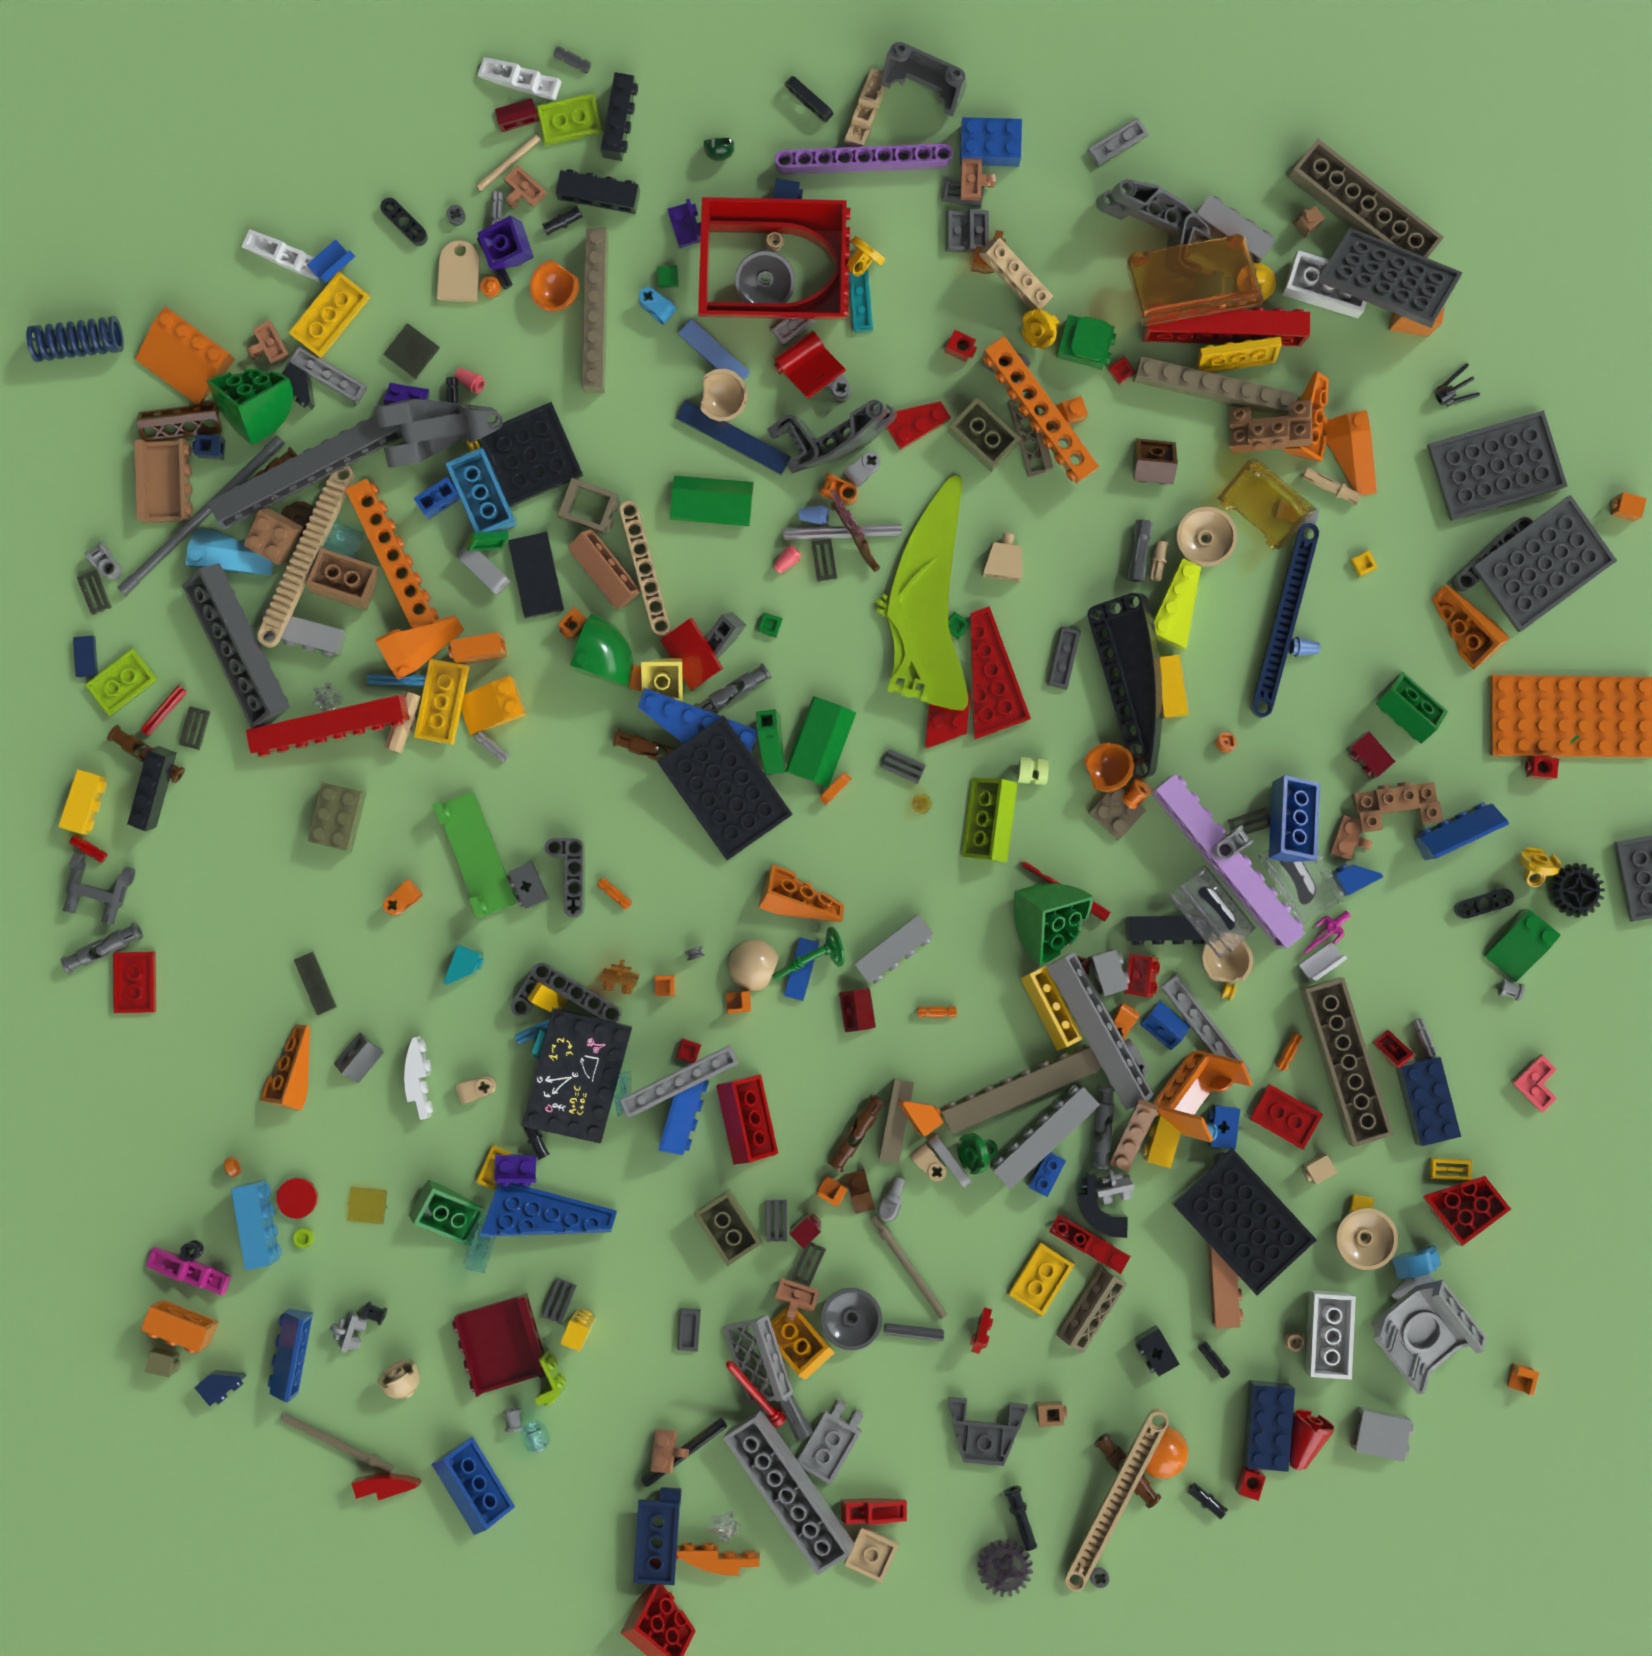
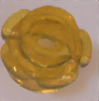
M926 794L915 796L913 799L914 803L912 804L913 809L920 814L927 813L932 807V801L929 800L930 797Z

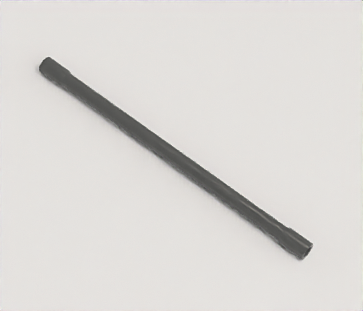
M276 435L215 496L230 491L234 486H240L285 443ZM208 503L117 587L125 596L212 513Z

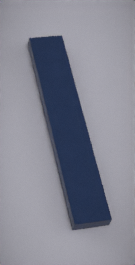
M685 401L676 417L677 420L781 476L791 459L789 455L725 421L709 418L701 411V408L688 401Z

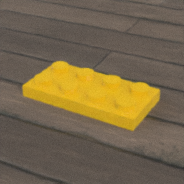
M338 271L288 333L322 359L371 297Z
M1266 337L1255 341L1249 339L1241 343L1229 342L1220 346H1205L1200 348L1195 369L1214 373L1275 364L1282 346L1281 337Z
M430 659L414 738L454 745L470 666Z

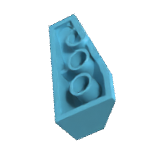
M195 529L187 546L186 565L192 569L220 563L224 572L272 576L273 572L272 561L243 546V542L216 530Z

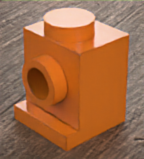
M573 607L558 623L559 627H561L559 632L566 639L571 637L575 640L581 633L587 618ZM572 623H577L575 629L570 628Z

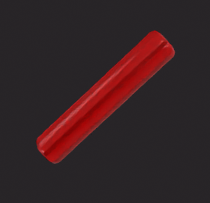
M178 685L143 724L140 730L145 735L150 736L187 694V691Z

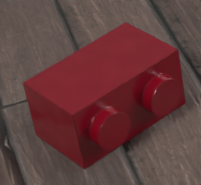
M1370 731L1363 733L1346 748L1349 751L1348 756L1363 767L1361 770L1368 778L1374 779L1379 777L1396 762Z
M807 1212L790 1228L789 1234L804 1249L821 1233V1220L814 1213L810 1215Z

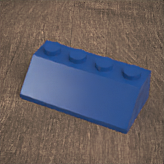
M1286 775L1272 782L1269 859L1283 862L1317 860L1320 783Z
M1485 802L1473 806L1474 810L1469 813L1463 811L1456 814V819L1450 822L1446 819L1437 823L1438 827L1433 830L1427 828L1418 832L1420 836L1414 838L1424 860L1437 859L1509 825V822L1493 803L1485 805Z
M705 1080L674 1095L658 1148L659 1151L683 1155L685 1150L689 1151L692 1139H689L690 1132H695L698 1122L695 1119L697 1111L701 1112L704 1100L700 1098L702 1091H707L709 1080Z
M288 1309L284 1314H281L279 1326L282 1327L275 1342V1346L278 1348L277 1354H274L271 1366L274 1367L273 1375L269 1377L268 1387H270L269 1394L283 1402L291 1401L299 1393L313 1317L312 1312Z
M473 1437L453 1448L431 1464L474 1535L486 1531L515 1508Z

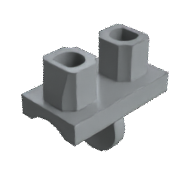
M1110 1169L1108 1170L1109 1176L1102 1177V1181L1096 1183V1193L1103 1205L1112 1203V1195L1119 1193L1121 1200L1132 1198L1134 1185L1129 1175L1122 1176V1173L1114 1175L1113 1170Z
M350 1310L345 1327V1319L340 1318L338 1325L332 1324L330 1330L335 1332L333 1339H340L338 1345L341 1347L340 1351L346 1353L348 1349H359L361 1338L352 1335L354 1329L364 1332L367 1325L366 1319H361L355 1311Z

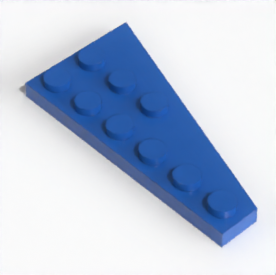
M648 688L644 689L638 704L639 709L682 743L721 717L718 714ZM726 718L751 753L758 735L757 729Z
M511 1183L509 1186L497 1185L481 1231V1237L606 1233L612 1231L617 1211L531 1187L521 1186L516 1183Z

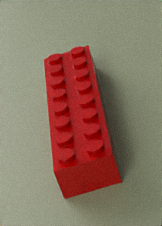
M1154 304L1148 307L1143 317L1142 342L1225 344L1229 342L1241 343L1249 339L1255 341L1266 337H1281L1282 346L1301 347L1310 336V312H1304V309L1284 311L1283 308H1274L1271 311L1264 310L1261 307L1244 310L1243 307L1224 309L1222 306H1214L1212 309H1208L1200 305L1184 308L1183 305L1163 307L1161 304Z

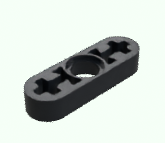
M791 76L784 83L788 91L822 121L827 122L834 115L830 107L796 77Z
M385 198L381 202L380 208L383 214L414 245L422 246L427 242L428 235L425 229L395 199ZM387 205L393 206L397 212L396 216L391 210L387 209ZM402 217H407L410 220L409 224L405 227L399 225V220ZM412 228H414V230L417 233H421V239L415 238V235L411 231Z
M1498 889L1459 901L1455 905V914L1459 918L1467 919L1510 906L1514 901V894L1509 889ZM1502 893L1503 895L1508 896V898L1505 899V903L1504 901L1495 902L1493 899L1501 897ZM1482 898H1486L1489 901V907L1485 910L1479 906V901ZM1463 904L1464 906L1474 905L1475 909L1468 910L1467 915L1466 913H1461Z

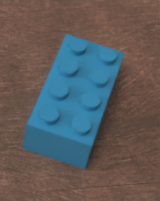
M483 447L445 463L476 533L505 531L518 525Z
M265 1179L244 1183L231 1188L245 1270L272 1265L280 1260L282 1252L281 1246L277 1244L276 1239L278 1228L273 1222L275 1211L269 1199V1196H271L270 1185L267 1184Z

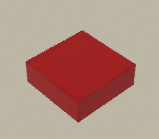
M1125 356L1107 369L1118 385L1136 373Z
M682 1038L676 1058L690 1063L696 1062L702 1044Z

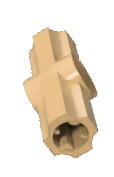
M404 691L402 696L406 698L410 720L404 721V725L392 727L390 725L391 730L384 747L401 754L407 737L414 728L415 714L421 701V696Z

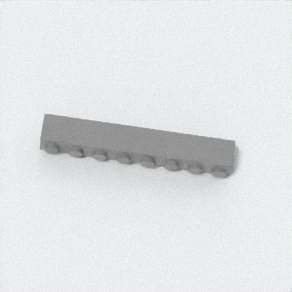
M1071 952L1047 966L1049 975L1054 979L1059 988L1060 995L1064 997L1069 1006L1070 1013L1074 1015L1079 1024L1080 1031L1084 1033L1090 1049L1095 1053L1099 1065L1105 1071L1110 1085L1115 1089L1120 1103L1128 1110L1135 1107L1138 1099L1149 1100L1154 1094L1075 952Z

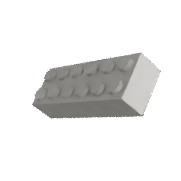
M1073 1084L1065 1092L1067 1095L1062 1100L1058 1098L1050 1106L1052 1109L1047 1114L1044 1112L1036 1119L1037 1124L1032 1128L1030 1126L1021 1133L1023 1137L1019 1141H1012L1006 1147L1008 1151L1003 1156L999 1154L992 1160L991 1163L993 1165L991 1169L1010 1190L1100 1106L1080 1084L1075 1086Z

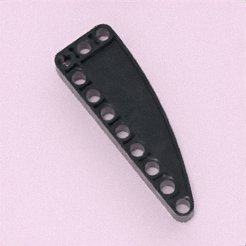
M1129 593L1090 607L1087 614L1124 744L1133 757V773L1137 778H1147L1153 776L1156 772L1162 729L1161 665L1149 601L1146 595L1142 593ZM1135 597H1138L1139 599V605L1137 607H1135L1133 604V600ZM1117 603H1119L1121 606V610L1119 613H1116L1115 611V605ZM1099 611L1102 613V616H1099L1100 618L1097 616V613H1100ZM1104 629L1108 631V636L1106 639H1104L1102 636V632ZM1110 648H1112L1114 652L1112 658L1108 656V650ZM1115 667L1119 670L1118 677H1115L1113 674ZM1121 686L1125 690V694L1123 697L1119 694V689ZM1126 706H1128L1131 711L1129 716L1125 714ZM1132 725L1136 728L1135 735H1132L1130 732ZM1138 744L1142 748V752L1140 755L1136 752V746ZM1143 764L1147 766L1146 774L1141 770Z

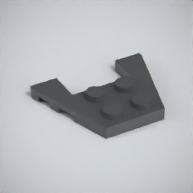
M948 1397L963 1462L1004 1466L1025 1413H1027L1028 1404L1009 1402L1008 1423L1003 1424L966 1420L967 1398Z

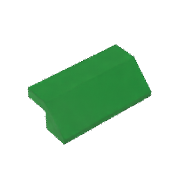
M674 475L670 520L750 526L754 482Z
M813 696L785 772L829 788L856 712Z

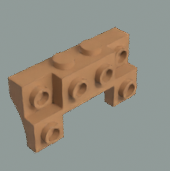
M1311 400L1291 402L1290 414L1288 416L1252 419L1253 410L1251 406L1231 408L1229 426L1231 428L1230 449L1232 453L1312 445Z
M1410 781L1397 783L1398 787L1390 788V784L1377 786L1378 790L1352 794L1353 806L1358 817L1361 833L1383 830L1380 814L1418 809L1421 825L1442 822L1440 801H1437L1435 783L1410 785Z

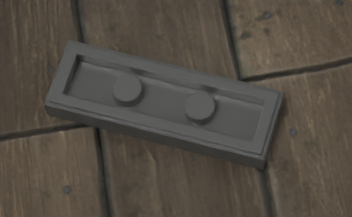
M1061 626L1048 686L1068 689L1081 631Z

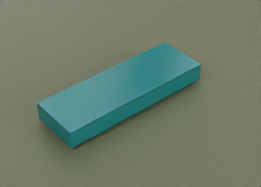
M865 270L860 276H855L849 272L853 332L873 331L868 270Z

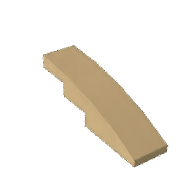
M871 69L859 97V102L852 117L844 144L851 147L865 146L886 87L881 85L882 71Z

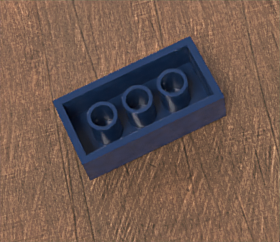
M1426 1057L1406 1062L1400 1068H1396L1415 1144L1426 1146L1461 1137L1441 1057Z
M1249 1380L1243 1463L1247 1468L1289 1472L1295 1388L1291 1384Z

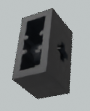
M1157 1325L1135 1337L1138 1341L1135 1346L1141 1355L1145 1354L1149 1360L1145 1363L1151 1373L1155 1372L1159 1377L1180 1365ZM1156 1348L1159 1354L1155 1356L1152 1349Z

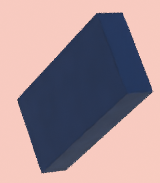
M95 636L73 637L76 677L82 678L98 675Z

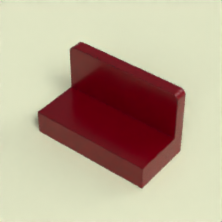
M532 98L495 109L497 122L502 133L539 122Z
M870 988L839 992L845 1032L861 1031L876 1027Z

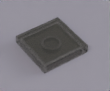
M407 323L383 355L417 379L440 347Z

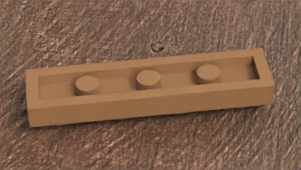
M1138 1099L1110 1158L1109 1165L1129 1171L1158 1111V1105Z

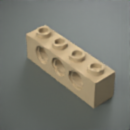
M1001 238L992 239L979 253L981 258L1030 310L1042 309L1053 297L1051 292Z

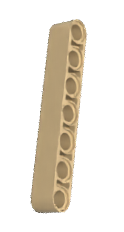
M626 501L620 507V514L649 621L654 634L658 637H664L670 633L671 627L641 515L634 502ZM627 508H634L635 512L631 516H626L625 510ZM639 527L640 532L637 535H631V528ZM638 546H644L645 552L643 554H636L635 549ZM643 565L651 567L647 574L640 572ZM649 584L656 586L655 591L652 593L645 591L646 586ZM659 603L661 609L658 612H652V604ZM660 622L666 624V629L662 632L656 630V625Z

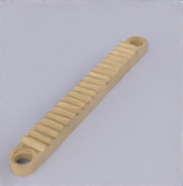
M349 466L331 474L329 480L326 481V487H323V493L319 496L320 500L316 502L313 515L309 517L310 521L306 524V530H303L300 543L297 544L296 551L293 552V558L290 559V564L286 567L283 580H280V586L276 589V594L273 595V601L270 602V608L266 610V616L263 617V623L258 631V640L265 647H275L280 642L304 590L319 551L323 548L347 496L345 488L350 487L354 481V473ZM347 471L349 473L348 477L340 480L338 478L339 473ZM267 632L274 633V638L271 641L264 640V635Z
M1159 1408L1151 1410L1140 1431H1138L1133 1445H1131L1122 1466L1119 1468V1472L1116 1474L1108 1493L1105 1495L1104 1501L1101 1503L1089 1530H1087L1086 1536L1083 1538L1066 1572L1065 1583L1070 1590H1082L1094 1570L1167 1429L1168 1415L1164 1410ZM1159 1415L1163 1417L1164 1422L1161 1425H1155L1152 1422V1418ZM1078 1575L1081 1577V1582L1073 1584L1070 1581V1577Z

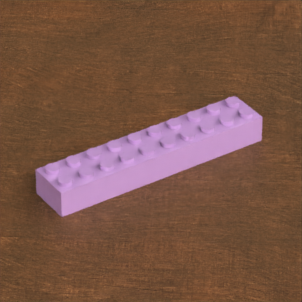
M1172 775L1151 792L1153 797L1277 948L1287 949L1305 934L1303 930L1304 925L1300 920L1294 919L1290 915V908L1276 898L1278 896L1277 892L1271 886L1267 887L1263 882L1265 878L1258 870L1256 872L1250 866L1252 862L1246 855L1242 856L1238 852L1225 860H1219L1214 857L1212 853L1213 846L1226 837L1225 829L1221 824H1216L1212 820L1213 815L1206 807L1202 808L1198 803L1200 801L1199 797L1193 791L1189 792L1185 787L1187 783L1181 776ZM1221 845L1219 851L1222 855L1226 856L1228 849L1225 845Z

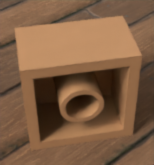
M270 508L261 509L257 513L243 546L277 565L284 564L289 561L303 527Z

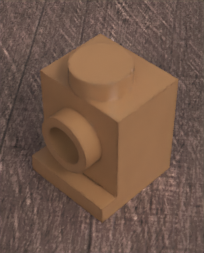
M1314 206L1310 210L1306 208L1292 224L1305 238L1322 224L1325 217Z
M1061 1401L1036 1402L1039 1427L1064 1425V1419H1067V1408L1063 1406ZM1054 1409L1055 1413L1053 1415H1049L1048 1410Z

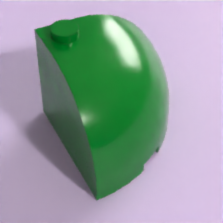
M243 369L244 373L232 375L231 372H227L207 380L210 392L226 420L251 445L260 442L274 433L284 423L291 410L293 389L290 379L278 372L270 371V373L261 372L260 369Z
M591 613L580 633L570 667L575 672L630 689L629 684L635 664L628 642L613 624Z
M1039 884L1015 891L1014 921L1017 934L1025 951L1035 962L1041 965L1056 958L1061 954L1060 950L1067 944L1071 945L1081 933L1079 928L1083 921L1089 917L1093 896L1082 889L1063 884Z

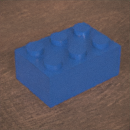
M962 117L960 165L962 159H982V166L1019 167L1021 161L1022 119Z

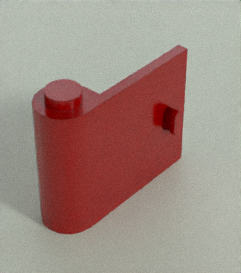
M814 331L809 332L774 359L775 364H773L775 370L779 374L783 373L807 399L846 371L845 367L824 347Z

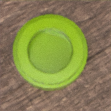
M302 1227L293 1234V1243L301 1249L312 1245L315 1239L313 1231L307 1227Z

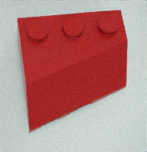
M1486 1176L1423 1195L1431 1212L1459 1246H1464L1511 1210L1510 1206Z
M651 1584L637 1599L620 1633L647 1656H684L696 1630L683 1610H679L673 1601L675 1598L672 1593H668L664 1585Z

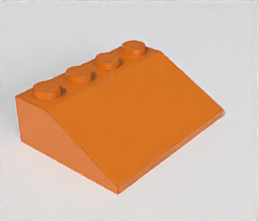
M166 306L153 321L135 360L196 405L202 404L210 394L207 380L226 373L236 360L226 350Z

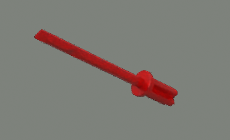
M1021 862L1024 868L1042 877L1049 884H1061L1053 878L1044 875L1029 863ZM1095 901L1092 902L1090 913L1105 922L1111 912Z

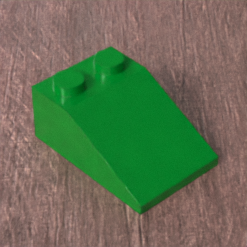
M1521 909L1484 957L1517 982L1553 946L1561 934L1530 909Z
M427 1180L409 1213V1217L416 1226L467 1245L486 1209L443 1185Z

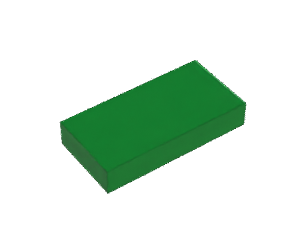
M507 531L472 533L465 544V548L467 551L502 549L509 535Z

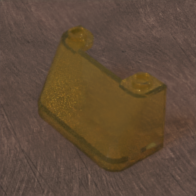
M1257 459L1248 460L1218 497L1223 508L1228 511L1231 509L1237 510L1264 533L1267 540L1265 543L1273 550H1280L1316 511L1312 504Z

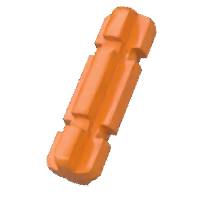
M602 878L597 883V886L601 890H605V893L616 903L619 902L623 909H628L632 901L628 897H624V894L614 885H610L607 879Z
M920 1006L917 1008V1016L919 1018H926V1016H929V1018L956 1017L957 1008L955 1006H948V1008H945V1006H929V1008Z
M1292 1033L1290 1042H1287L1281 1054L1282 1058L1276 1063V1067L1283 1071L1287 1070L1290 1065L1288 1064L1289 1061H1292L1298 1049L1297 1045L1303 1040V1037L1298 1033Z

